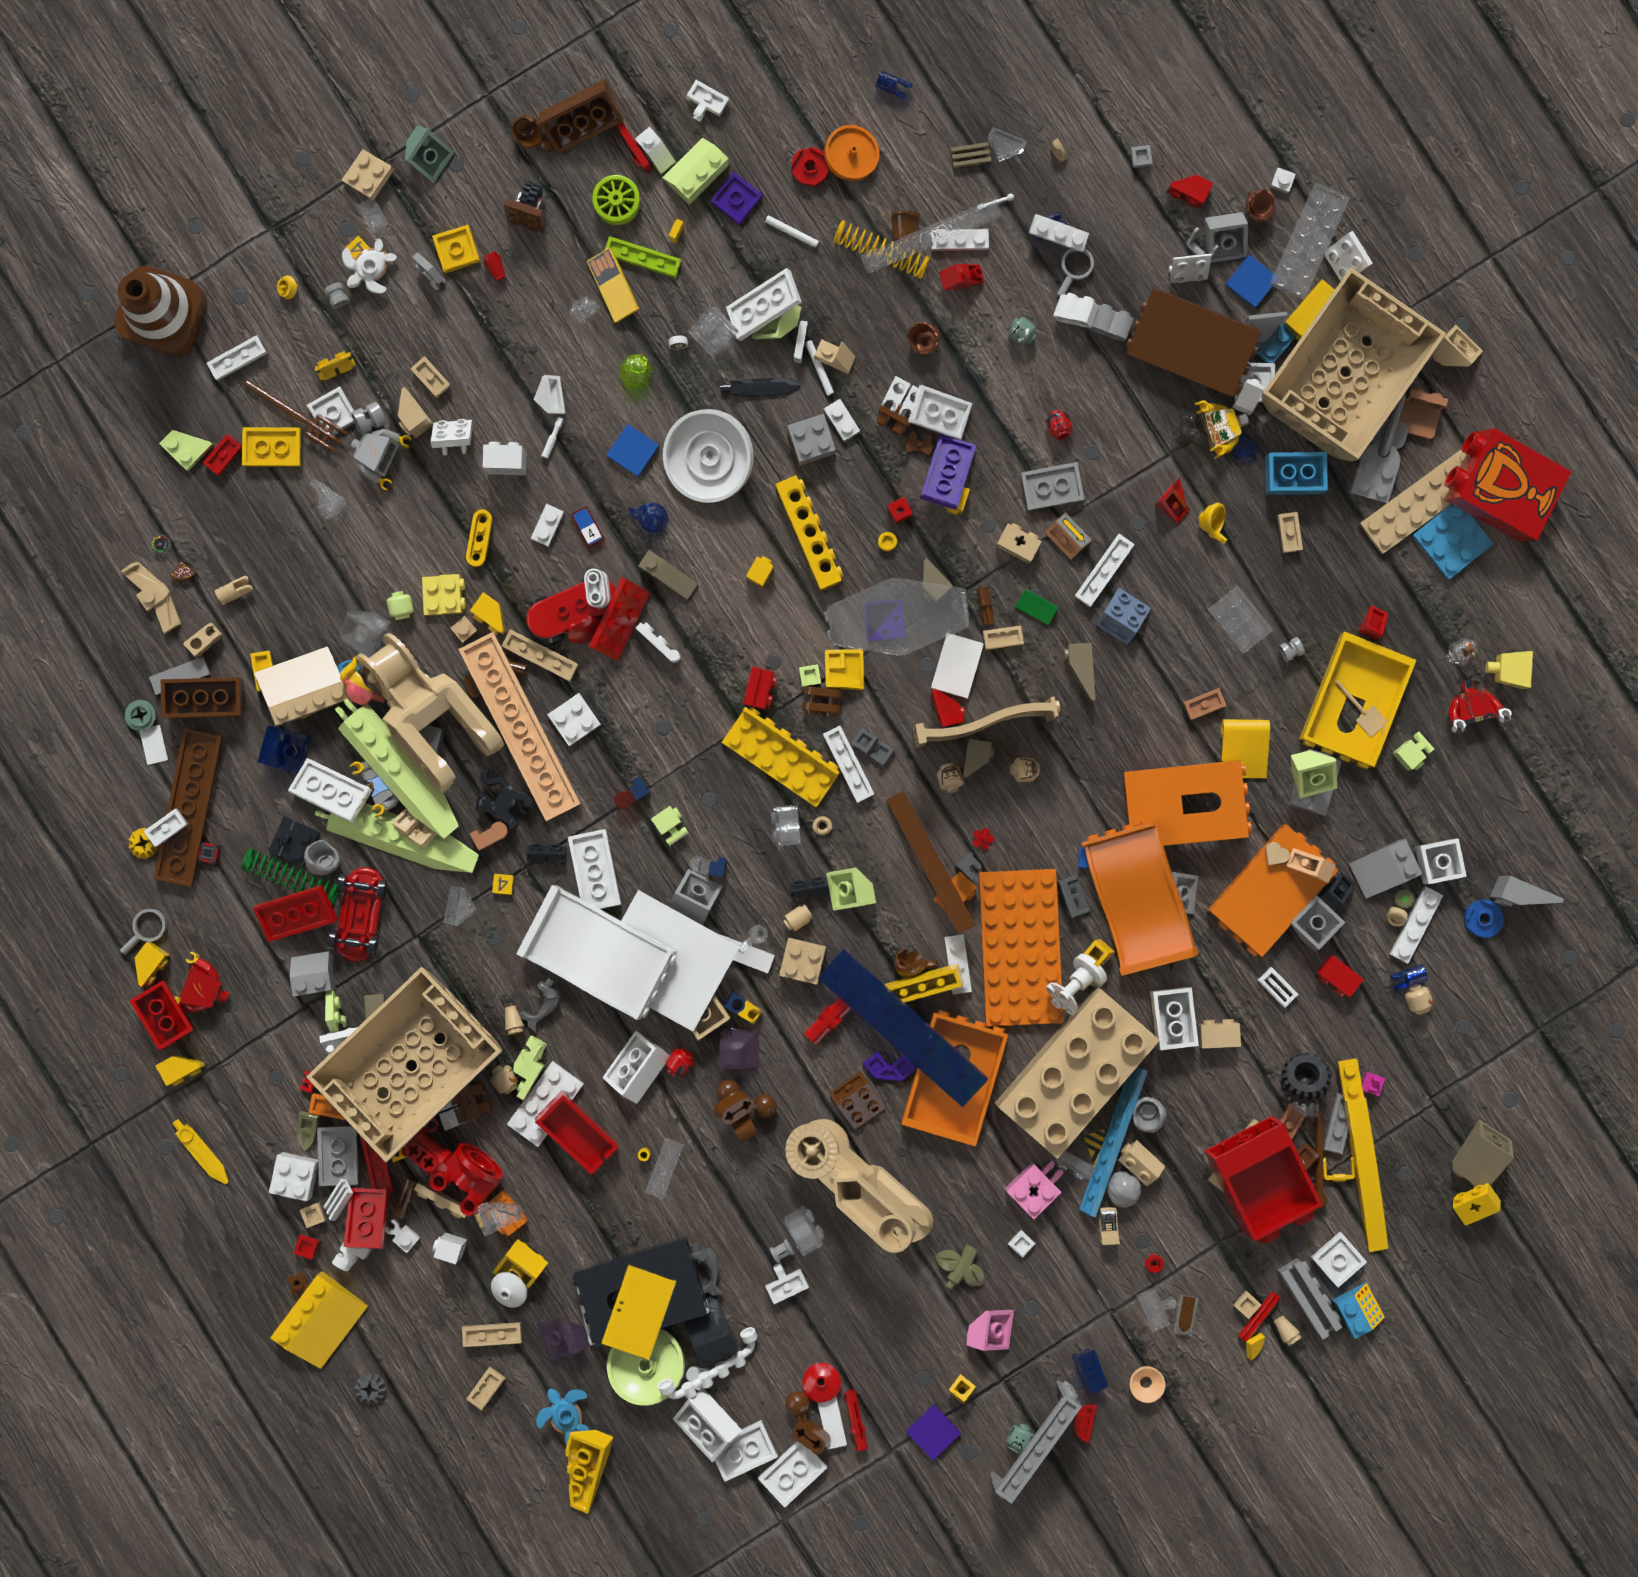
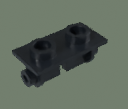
M537 843L528 845L526 850L527 862L531 864H544L545 857H548V864L562 865V863L566 862V846L559 844L542 846Z
M815 877L809 881L797 880L789 884L792 900L796 901L809 899L808 892H812L813 898L830 894L827 877Z

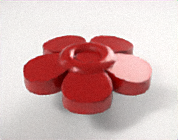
M982 828L981 832L975 830L973 836L977 839H974L972 843L975 847L981 846V849L986 850L989 848L988 843L994 841V836L988 835L990 833L988 828Z

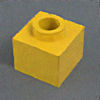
M960 1374L948 1393L964 1405L975 1391L976 1386ZM959 1388H964L966 1392L960 1394L958 1390Z

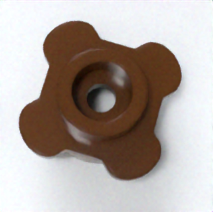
M303 1272L295 1276L290 1275L287 1278L292 1294H296L301 1290L306 1291L309 1287L306 1274Z

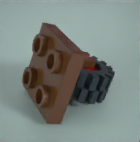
M527 181L516 201L508 198L505 199L504 209L509 223L519 226V224L526 226L527 229L537 232V230L543 232L545 228L543 210H541L543 185Z

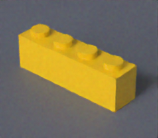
M957 963L918 974L912 978H904L886 983L882 989L887 1005L890 1007L962 987L964 980Z

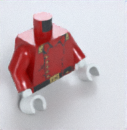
M1473 680L1461 682L1463 694L1454 696L1448 710L1449 718L1453 724V732L1457 731V727L1461 728L1462 732H1464L1466 724L1495 718L1497 715H1499V721L1502 723L1504 722V716L1511 719V711L1504 708L1485 688L1475 690Z

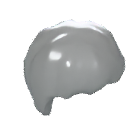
M325 840L315 841L305 850L304 860L306 868L312 874L319 876L333 873L340 864L337 850Z
M1142 1097L1137 1100L1133 1111V1121L1138 1129L1143 1132L1153 1133L1158 1131L1166 1121V1109L1160 1101L1150 1097Z
M1119 1171L1109 1178L1107 1192L1111 1201L1117 1207L1127 1208L1133 1206L1139 1200L1141 1184L1134 1174L1127 1171Z

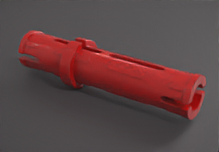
M856 1390L845 1391L844 1395L852 1427L850 1432L854 1436L856 1451L868 1449L864 1432L866 1428L862 1423Z

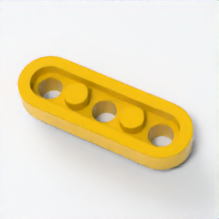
M486 510L476 511L472 519L466 560L473 567L482 566L487 557L493 518ZM482 517H486L485 523H480ZM483 536V541L477 542V537ZM476 554L480 555V559L478 561H475L473 559L474 555Z

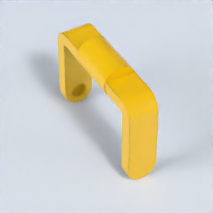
M1350 1157V1175H1327L1326 1158H1324L1323 1177L1326 1180H1333V1182L1353 1179L1355 1177L1354 1158Z

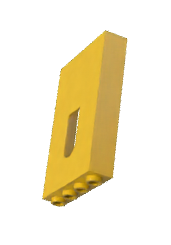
M1341 633L1299 740L1304 741L1303 745L1314 748L1316 746L1321 748V752L1332 755L1334 753L1339 755V759L1342 761H1354L1357 763L1356 766L1367 770L1368 767H1375L1416 660L1350 633ZM1336 681H1339L1352 696L1365 700L1363 706L1365 711L1373 705L1386 719L1383 727L1372 737L1358 723L1350 733H1343L1339 730L1337 721L1347 695L1336 684Z

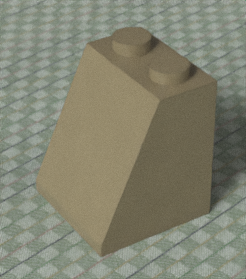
M1479 1119L1452 1161L1454 1173L1458 1177H1464L1470 1181L1474 1187L1489 1183L1491 1186L1514 1159L1512 1140Z

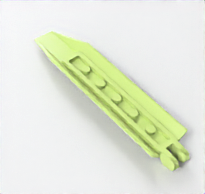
M346 699L344 701L346 706L354 713L348 717L344 710L338 706L335 710L344 720L338 729L416 819L445 839L459 825L444 793L439 792L428 781L393 739L385 723L369 704L357 709L349 699Z
M366 803L353 823L332 813L328 815L322 811H315L314 815L328 819L327 831L433 869L473 873L479 854L450 834L445 839L437 834L422 849L401 834L391 824L399 815L386 811L379 818H375L379 811L376 809L370 811L373 806Z

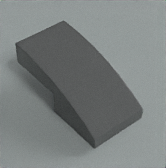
M864 728L860 729L851 744L884 767L895 752L893 748Z

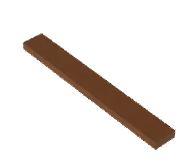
M904 791L886 799L958 934L976 926Z

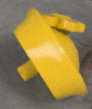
M288 275L280 278L277 283V291L285 299H292L297 291V284L294 278Z

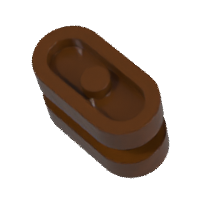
M804 687V695H809V701L802 703V710H806L805 714L817 715V712H823L824 716L836 717V714H840L841 706L835 705L836 699H842L841 690ZM817 697L828 698V704L816 703Z

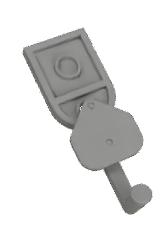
M1405 393L1392 410L1390 418L1385 420L1371 440V445L1362 453L1351 487V494L1388 503L1400 465V456L1397 449L1404 445L1408 434L1407 426L1399 422L1406 398Z

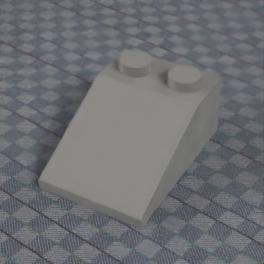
M1400 839L1348 864L1365 899L1422 874L1406 839Z
M1499 876L1490 896L1496 899L1495 903L1505 907L1506 905L1512 907V905L1563 903L1564 901L1561 897L1512 876Z

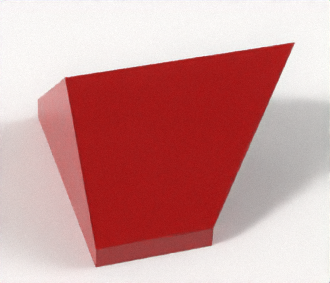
M1180 477L1155 504L1177 524L1190 510L1186 504Z

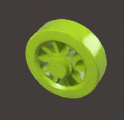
M610 175L603 178L595 186L592 195L596 214L601 220L611 225H623L630 222L638 214L641 205L637 186L632 180L622 175ZM625 204H632V206L628 208ZM611 207L609 213H606L605 210ZM621 208L627 211V213L623 216H621ZM614 210H618L619 217L612 216Z

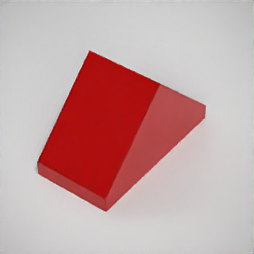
M1370 605L1358 632L1373 640L1381 638L1388 613Z

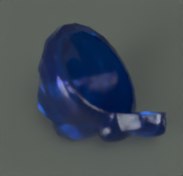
M648 502L641 505L638 509L628 508L633 518L647 532L657 533L667 526V511L658 503Z

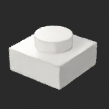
M1277 168L1270 188L1288 194L1296 174Z

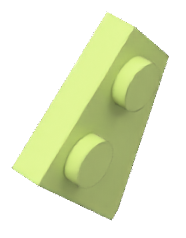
M174 430L159 443L187 471L214 446L209 441Z

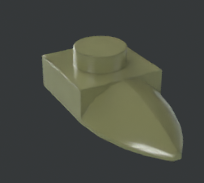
M301 1111L298 1114L297 1139L301 1148L305 1151L311 1146L317 1134L320 1115Z

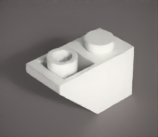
M1247 379L1232 408L1250 415L1256 407L1265 386L1256 379Z

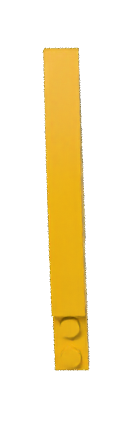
M1354 1058L1337 1061L1350 1135L1348 1138L1351 1155L1354 1158L1355 1178L1368 1251L1388 1249L1384 1210L1367 1101L1363 1094L1358 1060Z

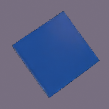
M1249 254L1225 286L1255 309L1279 277Z
M627 424L606 456L639 477L659 448V444Z

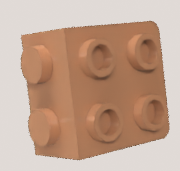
M1413 388L1406 393L1399 422L1407 426L1408 434L1432 439L1435 436L1441 410L1447 406L1448 399L1443 398V395L1438 393L1428 394L1424 393L1423 389Z

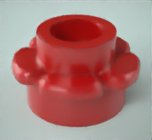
M1151 1254L1149 1258H1146L1145 1266L1150 1273H1158L1163 1269L1164 1261L1162 1257Z

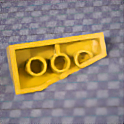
M597 1430L576 1431L569 1434L565 1452L568 1457L567 1473H569L570 1507L587 1514L590 1512L613 1441L612 1436Z

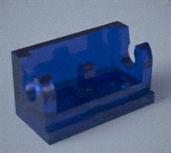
M1085 1349L1084 1353H1074L1071 1356L1085 1392L1094 1394L1109 1386L1096 1351Z

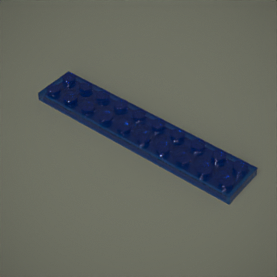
M845 949L836 956L818 977L820 981L962 1108L988 1081L989 1078Z

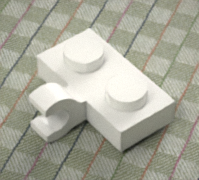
M695 80L687 94V99L698 104L693 113L695 115L693 118L699 122L702 120L706 109L720 117L729 102L728 97L698 80Z
M781 1262L774 1265V1270L779 1279L766 1285V1289L774 1304L809 1288L801 1269L786 1275Z

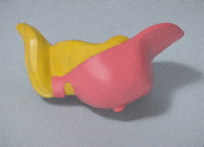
M353 657L352 662L340 673V680L346 685V693L350 698L349 700L361 706L366 705L371 700L384 703L383 697L366 686L362 677L356 671L358 661Z

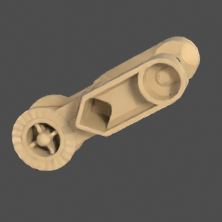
M387 633L383 636L385 647L370 658L362 653L355 656L358 661L357 666L372 688L388 701L387 704L391 709L384 716L383 722L393 739L428 781L439 792L444 793L454 783L453 781L456 776L448 764L436 754L419 732L449 710L469 734L478 749L486 756L503 748V740L456 681L444 673L433 678L424 674L405 645L396 636Z
M818 1119L797 1127L789 1135L785 1151L791 1168L802 1177L809 1179L818 1178L835 1193L836 1206L883 1249L893 1253L901 1252L909 1247L912 1242L923 1239L931 1232L933 1217L929 1209L883 1167L868 1165L850 1149L846 1132L838 1123L828 1119Z

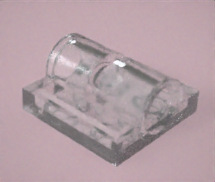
M711 304L688 332L715 359L735 341V336L739 331L714 304Z

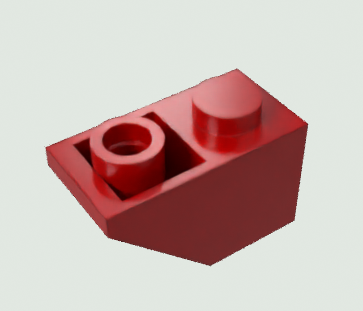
M1196 174L1171 182L1167 192L1175 199L1186 201L1193 208H1201L1213 182Z
M954 264L939 272L943 290H960L984 283L980 264Z

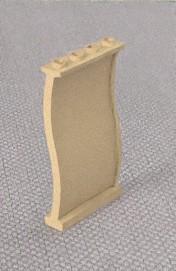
M1050 697L1044 703H1029L1009 707L959 727L925 729L923 723L916 724L912 732L916 748H921L927 742H940L966 737L996 723L1013 718L1044 716L1046 721L1050 722L1058 716L1061 709L1059 701H1055V697Z

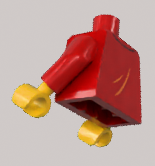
M190 952L194 955V960L191 961L186 958V961L195 964V966H191L180 996L174 997L180 1008L194 1013L203 1011L207 1007L211 1008L215 1000L225 1003L229 992L219 989L222 982L217 971L211 964L200 958L197 953Z

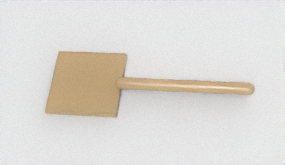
M1336 681L1340 689L1362 712V715L1355 721L1372 737L1383 727L1386 719L1373 705L1365 711L1339 681Z

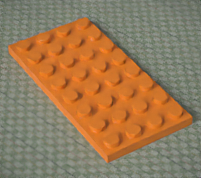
M1056 869L979 872L986 1026L1064 1023L1063 1008L1058 1009L1052 1004L1051 1000L1053 998L1045 989L1052 982L1062 986Z

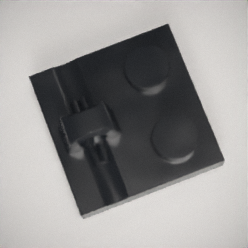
M284 816L268 851L304 867L306 864L304 860L305 850L317 840L320 831Z

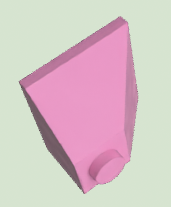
M985 1311L969 1325L966 1345L983 1351L1009 1349L1014 1311Z

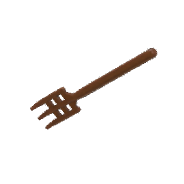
M246 380L244 382L246 388L293 418L306 424L308 431L305 433V436L327 450L337 453L326 442L329 438L342 444L343 442L331 433L335 429L347 436L348 433L320 414H317L315 419L309 420L305 415L251 381ZM321 420L323 423L319 427L317 424ZM327 425L330 426L327 431L324 430ZM314 429L317 430L315 436L312 435ZM321 434L324 435L322 440L319 439Z

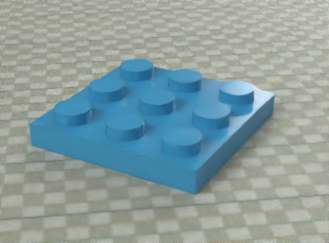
M1452 504L1412 535L1447 580L1494 544L1470 514Z

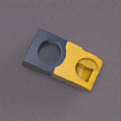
M733 990L723 1004L725 1008L755 1024L762 1013L760 1008Z

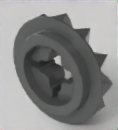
M375 1373L362 1375L354 1387L356 1397H358L360 1402L368 1405L378 1403L386 1392V1385L382 1377ZM371 1381L372 1388H375L376 1391H372L369 1397L368 1391L364 1388L368 1387Z

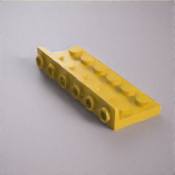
M745 707L722 743L817 807L840 774L838 771L839 767L831 761L828 763L823 761V756L817 751L813 750V752L807 750L806 747L808 745L801 740L794 741L791 739L790 736L792 734L782 728L780 731L775 728L776 723L766 717L764 720L759 717L760 712L753 707L749 709Z

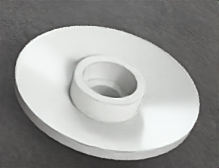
M503 1272L493 1278L491 1291L498 1302L507 1307H518L525 1302L527 1288L518 1276Z

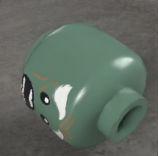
M1016 317L1007 329L1009 330V337L1020 346H1023L1026 342L1030 344L1036 337L1034 334L1036 330L1035 325L1024 317L1019 319Z

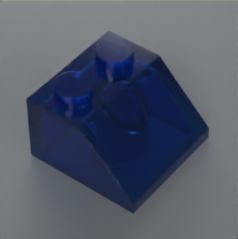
M267 725L257 762L299 773L305 763L312 737Z

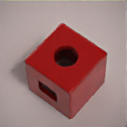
M905 497L887 505L894 524L912 517V511ZM902 508L903 512L898 514L897 509Z

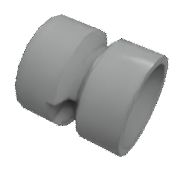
M377 402L366 405L365 410L359 408L351 412L354 424L361 435L372 431V427L377 429L386 425V419Z

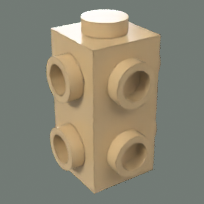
M1137 1140L1131 1145L1129 1143L1126 1144L1121 1150L1123 1154L1119 1161L1146 1186L1158 1179L1165 1168Z

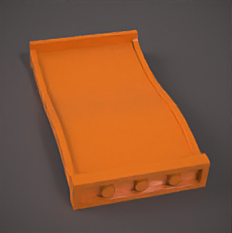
M1151 818L1140 821L1141 825L1134 827V824L1122 826V831L1116 832V829L1105 831V836L1098 837V834L1088 836L1087 841L1082 842V846L1085 847L1091 875L1114 938L1120 962L1119 970L1121 976L1198 955L1183 902L1165 854L1158 827L1159 820L1152 822Z

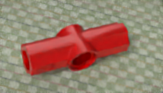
M843 992L831 1006H827L817 1017L818 1019L811 1024L804 1034L816 1045L829 1031H832L841 1022L842 1017L856 1003Z

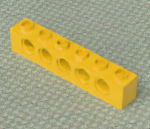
M797 475L776 483L777 492L820 591L842 583L841 577H844L840 566H835L833 561L836 559L832 548L828 549L826 542L829 541L825 531L821 532L818 525L821 522L817 513L813 515L811 507L814 506L810 497H806L803 492L806 489L803 480H798ZM796 493L800 495L801 499L798 502H792L790 496ZM800 511H805L808 513V517L801 520L797 514ZM812 528L816 534L813 537H807L805 531ZM815 546L823 548V552L820 555L813 553L812 549ZM828 563L831 566L830 571L822 572L820 570L821 564Z

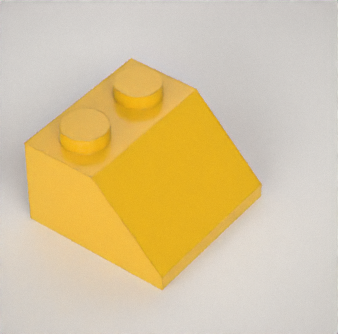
M517 1239L493 1273L495 1275L503 1272L512 1273L524 1282L528 1290L548 1262L541 1255L531 1250L527 1244Z

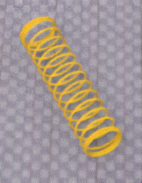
M841 221L834 237V243H838V245H841L845 240V248H848L852 243V251H854L859 245V254H861L866 248V257H868L873 250V260L876 259L880 253V263L885 259L887 255L886 265H889L894 258L893 268H896L899 262L901 261L900 271H903V269L906 267L908 263L907 274H909L915 266L913 274L914 277H916L917 275L918 279H921L923 277L930 256L928 257L927 255L924 258L919 270L916 273V268L921 253L918 254L914 264L909 270L910 262L914 253L913 249L905 265L902 268L907 247H905L901 257L895 265L896 257L900 246H897L892 258L888 262L890 251L893 245L892 241L884 257L881 260L882 252L886 243V238L884 239L878 253L874 257L876 246L880 236H877L875 243L873 244L870 252L867 254L868 247L873 234L872 232L865 246L860 252L866 229L863 231L857 245L854 248V242L856 239L859 226L857 227L851 241L847 245V240L852 227V223L850 224L843 240L840 243V238L846 224V221Z

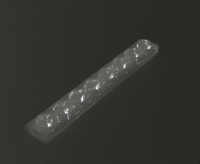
M996 198L861 255L867 274L1001 217L1002 214Z

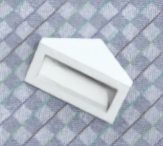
M542 376L534 400L548 414H565L560 376Z

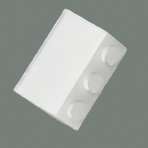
M635 1031L607 1070L603 1079L623 1097L637 1104L666 1064L670 1055L641 1033Z
M704 1388L696 1392L693 1398L688 1399L673 1418L711 1462H714L742 1432L737 1423L728 1416L724 1409L717 1404Z

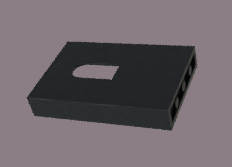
M687 1236L579 1268L574 1272V1276H572L574 1286L579 1289V1303L581 1306H584L586 1312L584 1313L585 1322L591 1328L590 1339L592 1343H595L596 1348L605 1346L601 1343L613 1311L608 1306L607 1297L611 1292L620 1290L628 1265L676 1281L661 1328L707 1315L710 1311Z

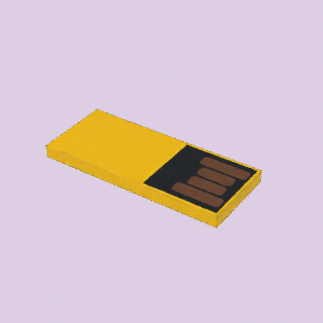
M607 248L587 261L615 323L639 310L612 248Z

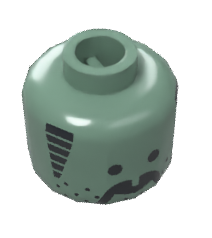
M1023 1423L1020 1426H1012L1006 1439L1009 1445L1008 1448L1021 1454L1034 1437V1434L1030 1432L1031 1427Z

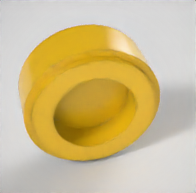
M891 532L881 534L878 539L879 548L885 552L894 550L897 545V538Z

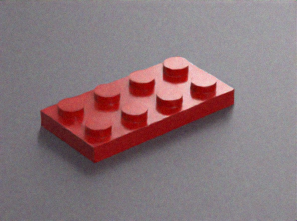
M621 577L589 647L618 661L650 592Z
M322 885L258 904L252 908L268 942L331 924L338 920Z

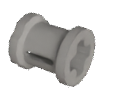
M787 1239L775 1248H770L777 1263H780V1260L788 1255L795 1254Z

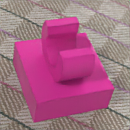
M1365 1071L1362 1080L1363 1091L1380 1096L1385 1078Z

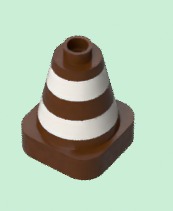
M151 266L138 267L126 275L118 287L120 303L114 319L118 333L132 344L172 357L187 354L195 343L207 307V297L204 291L188 278ZM142 287V294L138 297H135L137 288Z

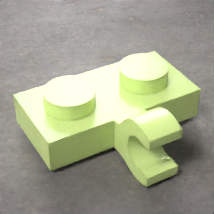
M334 990L326 991L325 1021L330 1033L338 1032V1023L346 1027V1017L338 1012V1008H341L340 997H336Z

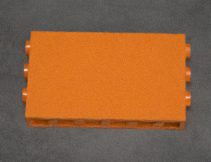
M1287 824L1282 825L1207 910L1219 921L1217 924L1224 931L1229 930L1234 934L1232 938L1239 944L1243 942L1248 947L1246 950L1254 957L1256 955L1263 957L1291 925V921L1327 884L1324 881L1287 867V862L1273 865L1267 864L1265 847L1270 842H1277L1281 848L1287 849L1290 854L1294 848L1324 858L1320 855L1321 850L1315 845L1310 846L1303 834L1294 832ZM1326 858L1327 861L1336 865L1330 858ZM1334 868L1331 878L1337 873L1338 870Z

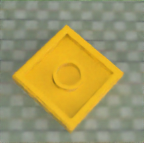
M469 225L432 236L444 273L481 262Z

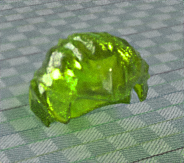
M632 354L627 356L625 361L621 362L619 376L627 390L640 388L648 382L652 368L644 355Z

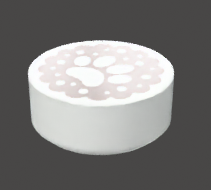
M674 336L668 340L669 348L684 349L688 346V340L685 336Z

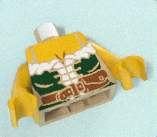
M1205 400L1195 403V405H1199L1201 410L1197 411V414L1203 413L1200 416V420L1211 448L1210 451L1217 453V456L1214 458L1217 459L1223 454L1230 452L1238 443V437L1242 434L1240 427L1249 424L1247 415L1236 416L1233 408L1228 409L1224 405L1207 403Z

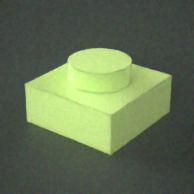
M818 664L799 667L802 687L821 684Z

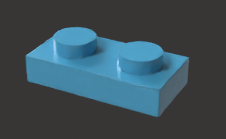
M1281 324L1256 355L1266 363H1274L1296 335Z

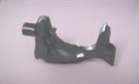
M548 977L545 983L541 981L537 985L538 989L543 992L544 1003L537 1015H532L526 1011L519 1013L522 1019L528 1021V1028L535 1032L537 1031V1022L548 1016L560 1001L559 990L551 987L555 982L551 977Z
M698 1243L692 1244L691 1249L694 1261L696 1260L698 1263H703L706 1266L711 1279L709 1284L703 1286L704 1293L709 1292L713 1296L722 1294L723 1292L716 1284L719 1272L716 1253L712 1248L700 1250Z

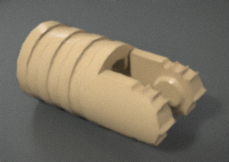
M243 576L216 589L215 594L220 603L225 605L251 592L252 586L246 585L248 584V577Z

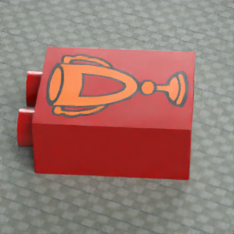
M1495 428L1478 431L1477 433L1472 432L1464 441L1461 449L1466 454L1461 466H1455L1445 479L1444 486L1449 488L1444 500L1519 542L1537 541L1572 471Z

